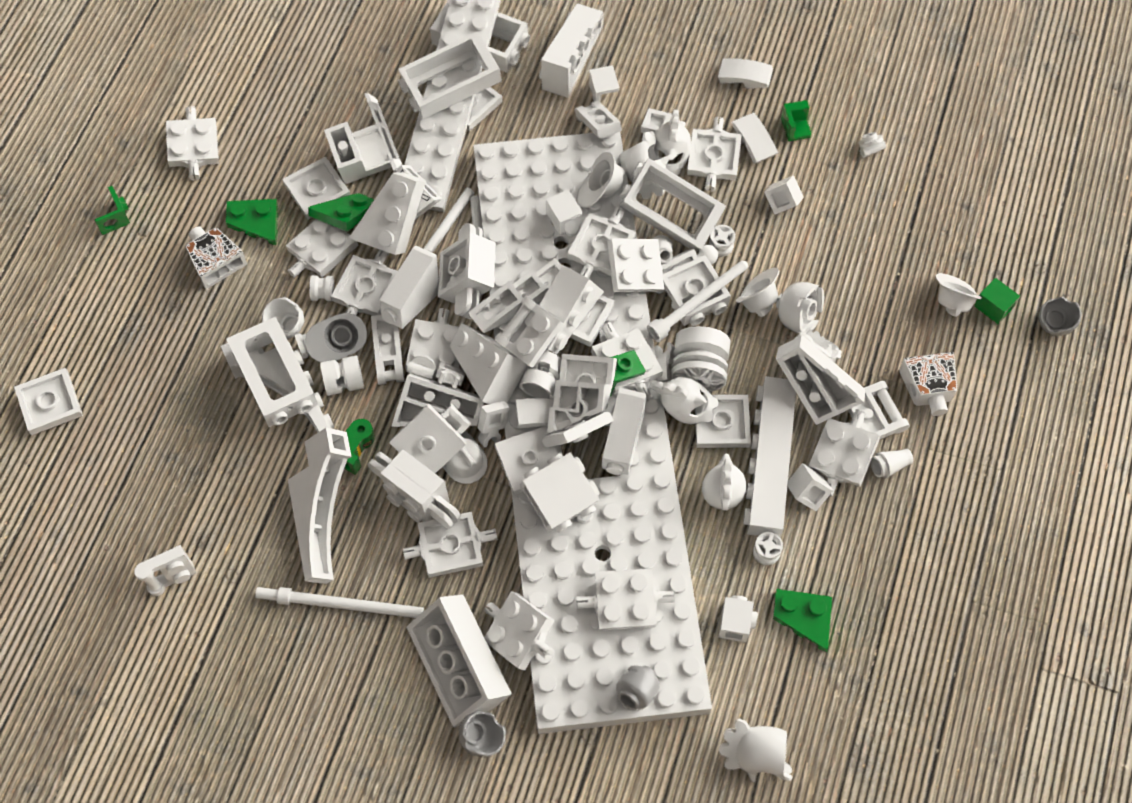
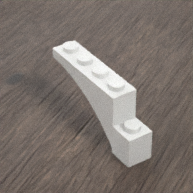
M229 344L222 345V351L235 379L238 377L244 378ZM261 347L248 353L265 386L282 396L295 391V385L276 348L264 353ZM299 350L293 351L299 364H304ZM305 371L304 374L310 386L314 385L309 371ZM314 393L318 405L314 406L311 411L304 413V415L314 426L317 433L324 428H335L329 414L323 415L320 409L324 404L319 393Z
M324 428L305 441L309 466L288 479L304 578L307 582L323 584L334 580L331 563L332 516L338 485L347 459L351 457L347 432Z

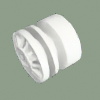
M702 326L688 327L680 330L676 334L674 349L676 357L673 359L671 379L677 377L693 379L700 383L708 392L724 387L727 381L728 370L726 361H728L730 350L728 335L720 330Z

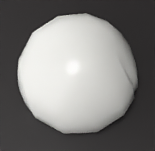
M286 297L273 299L265 306L262 312V322L276 317L287 339L299 333L305 322L301 308Z

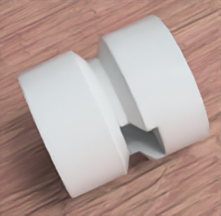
M544 351L533 368L528 366L529 370H526L519 386L524 393L533 398L551 399L555 391L556 380L560 378L561 358L556 354Z
M357 355L345 357L341 363H338L336 360L320 363L327 396L340 394L345 388L349 391L364 389Z

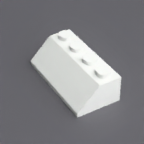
M464 595L439 597L406 627L453 727L459 726L465 716L476 711L488 712L512 695Z

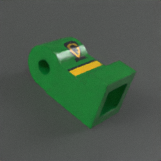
M366 419L354 420L345 431L347 432L351 457L347 459L344 469L354 475L361 468L360 455L375 440L372 424Z

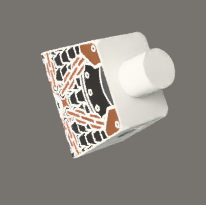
M195 227L189 232V237L192 241L186 245V248L205 289L210 288L247 265L242 250L218 228H213L205 233L201 227Z
M947 352L904 358L899 372L913 403L917 406L930 405L933 416L946 414L948 412L946 402L952 401L957 392L954 353Z

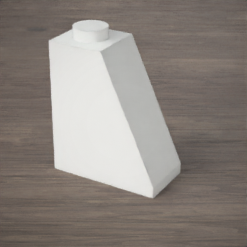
M418 246L412 248L380 299L381 317L383 320L403 329L438 295L439 280L436 254Z
M619 387L612 416L613 421L610 424L602 457V469H606L611 474H629L644 418L645 393Z

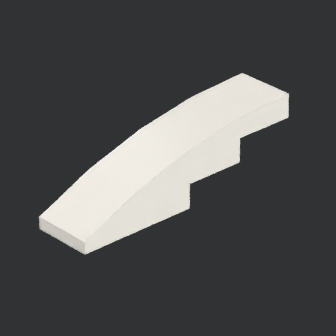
M554 258L536 273L532 269L514 284L510 281L469 311L468 314L483 333L508 322L522 306L521 301L525 296L537 304L543 300L562 265Z

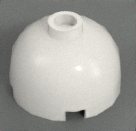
M808 282L793 283L786 288L783 294L778 296L776 302L782 324L787 329L796 333L805 332L808 328L814 330L818 324V320H814L817 312L822 313L824 306L823 288Z

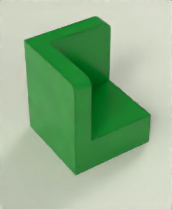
M808 100L785 103L783 105L781 121L788 142L811 137L812 133L807 120L810 109Z
M994 278L979 294L982 298L977 299L974 306L996 324H999L1014 309L1020 295L999 279Z

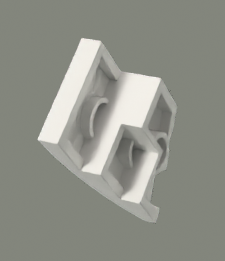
M562 354L560 378L555 383L553 407L549 408L547 432L553 433L604 412L613 385L616 358Z

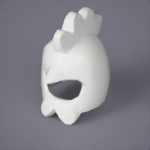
M673 109L670 121L660 126L655 133V149L658 157L659 151H662L666 156L671 155L670 160L683 153L678 163L666 164V169L678 176L688 161L691 138L688 130L679 123V111Z
M653 131L645 132L642 142L619 155L622 168L631 182L635 178L632 176V173L639 162L643 164L649 158L666 168V164L671 158V155L663 158L658 157ZM645 181L637 195L641 193L642 198L648 200L652 197L653 192L656 196H662L665 190L650 181Z
M677 377L667 383L657 381L650 383L649 388L660 394L665 410L678 421L686 424H696L713 420L712 409L718 406V401L697 381L690 378ZM700 390L704 393L706 399L701 395ZM706 404L700 414H690L696 407Z
M727 453L723 455L719 464L706 474L702 482L704 499L710 506L716 509L728 511V509L736 507L743 500L746 492L745 477L732 463Z
M742 719L735 721V729L728 728L725 730L724 739L728 743H722L719 747V752L722 756L727 757L724 764L726 769L735 770L741 768L748 773L752 782H755L756 774L759 772L773 774L785 781L792 780V775H789L792 772V768L785 762L786 731L769 726L749 727L747 722Z

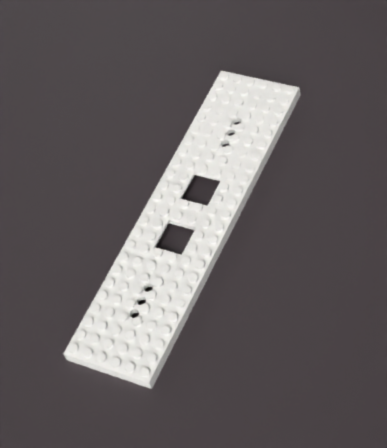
M620 131L614 133L609 138H598L594 133L474 145L483 236L485 239L495 242L494 288L489 290L490 295L509 281L514 284L532 269L536 273L554 258L559 263L569 264L571 266L570 269L579 274L581 273L584 266L568 259L567 253L589 213L601 218H611L616 207H619L620 211L622 207L619 204L622 198L619 195L625 185L628 184L627 175L624 172L622 185L616 194L606 199L600 198L594 205L588 208L580 207L582 215L566 222L565 233L561 235L551 224L552 222L546 214V199L569 189L578 204V192L595 160L604 152L612 153L616 164L622 168L619 155L623 152ZM623 209L625 214L619 223L625 228L636 232L633 214ZM558 241H564L568 246L559 249L554 244ZM593 270L589 279L604 291L603 296L614 300V307L604 324L612 323L617 335L639 329L656 358L654 341L646 327L651 323L646 292H613L612 276ZM531 310L511 338V342H516L535 312ZM511 320L494 328L495 338L498 333L502 334ZM601 329L599 331L600 343L607 340L605 333ZM528 366L507 403L510 408L507 424L505 425L506 439L541 428L519 429L516 400L534 399L524 393L519 386L526 370H529ZM657 378L646 384L652 398L648 401L646 400L644 418L629 474L622 473L619 476L587 479L588 482L592 480L600 492V495H598L600 500L594 505L596 508L594 512L584 518H581L580 514L571 519L572 525L559 533L556 529L548 532L525 492L517 494L512 492L523 598L554 620L546 633L544 641L548 647L554 650V655L550 654L552 658L545 660L544 657L537 653L530 661L538 734L711 713V698L665 410L660 394L649 388L650 383L657 381ZM614 393L609 397V405L604 410V412H610L611 416H613L618 395H614ZM561 445L554 446L557 454L562 453ZM600 549H606L610 552L611 556L606 561H600L595 557V553ZM652 568L653 584L656 591H674V603L657 604L656 627L599 631L598 616L594 607L577 609V597L594 595L596 588L595 572ZM630 666L650 667L656 673V678L659 681V691L645 709L631 710L622 705L618 700L616 684Z

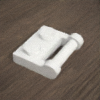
M525 296L521 301L522 306L502 334L498 333L494 340L533 368L564 323ZM531 310L536 314L516 342H511V338Z
M885 381L864 387V403L848 410L852 418L856 409H860V412L861 410L865 411L867 414L861 427L866 431L878 434L880 439L895 433H902L910 427L907 419L902 418L887 391L889 388ZM873 396L879 397L893 423L888 424Z
M181 545L138 564L134 570L136 577L146 583L148 592L156 597L164 593L165 587L174 583L186 582L192 575L197 573L194 564ZM160 570L162 574L155 577L153 575L154 572Z

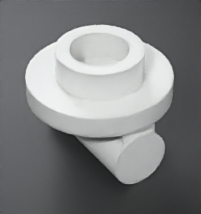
M876 132L863 135L862 140L858 142L860 154L863 158L886 148L883 136L877 135Z
M420 355L415 357L412 362H409L407 372L432 380L436 373V365L430 357Z

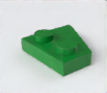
M355 193L308 207V214L312 218L347 232L361 221L374 199L364 194Z
M277 199L227 201V227L238 232H245L246 235L253 238L258 236L268 240L271 245H277Z
M776 589L772 619L783 626L790 627L795 634L801 638H807L818 645V649L827 652L832 597Z

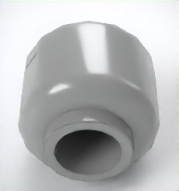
M639 665L630 666L616 684L618 700L622 705L631 710L645 709L660 688L654 670L648 666Z

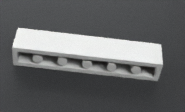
M765 376L763 386L758 385L756 401L761 403L760 410L755 409L753 425H758L757 434L753 433L751 449L756 450L755 458H750L748 474H753V481L747 484L746 499L751 500L750 508H745L743 524L748 525V535L759 536L765 532H773L781 537L783 531L796 391L788 379Z

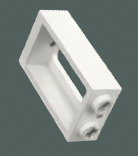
M450 0L446 2L430 28L433 45L438 46ZM498 12L492 35L511 43L505 53L488 47V50L500 70L508 73L511 66L516 65L521 49L523 47L526 48L528 45L530 34H528V23Z
M478 31L399 68L401 79L398 80L403 93L408 92L411 96L408 100L413 111H419L423 119L502 81L500 68ZM477 59L483 67V72L426 100L423 99L418 90L419 85L470 60Z
M649 158L643 164L639 162L632 173V176L635 177L631 185L626 184L619 195L622 198L619 206L687 248L695 249V252L701 250L726 205ZM645 181L652 182L703 214L704 218L695 234H690L637 201L636 196Z
M276 317L226 338L268 427L281 425L288 418L297 414L307 413L314 406L318 405L315 394ZM270 343H274L295 385L294 392L277 400L270 398L248 354Z

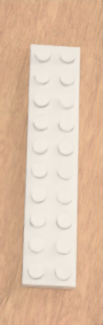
M450 0L437 50L478 31L488 48L501 1ZM473 59L429 80L423 99L426 100L481 73L483 67L477 59ZM476 94L425 119L422 118L420 113L418 114L404 165H409L422 179L426 180V183L441 198V201L429 210L445 211Z

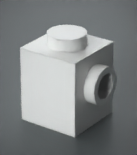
M743 596L726 597L722 609L718 638L747 642L750 628L755 629L758 612H753L754 602L747 601L748 599Z

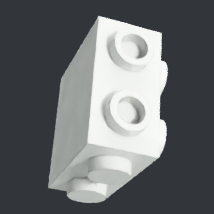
M571 452L565 456L562 453H558L547 461L549 465L539 470L538 467H535L523 475L525 479L520 484L548 532L554 529L558 533L572 525L571 519L579 514L581 518L588 516L596 510L594 505L600 500L598 498L600 492L592 480L588 482L583 474L585 471L584 465L578 457L574 458Z

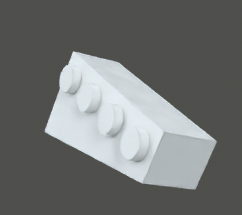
M576 4L572 12L568 13L564 25L541 59L539 78L542 79V90L569 98L603 28V11Z

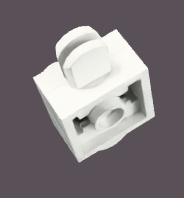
M466 223L461 227L457 242L440 252L438 297L454 303V313L467 319H472L468 312L479 304L480 296L494 288V263L496 260L495 242L483 238V229L470 223Z
M403 449L393 460L379 451L375 455L377 461L371 459L368 462V467L371 471L383 479V487L388 494L386 496L387 499L396 507L402 505L407 509V514L414 521L419 523L420 521L425 522L435 519L444 527L450 529L454 524L452 520L457 521L461 517L459 511L450 504L445 481Z

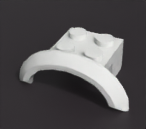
M365 93V97L376 124L353 133L348 122L324 130L337 168L345 184L391 167L394 173H396L402 165L377 99L368 93Z

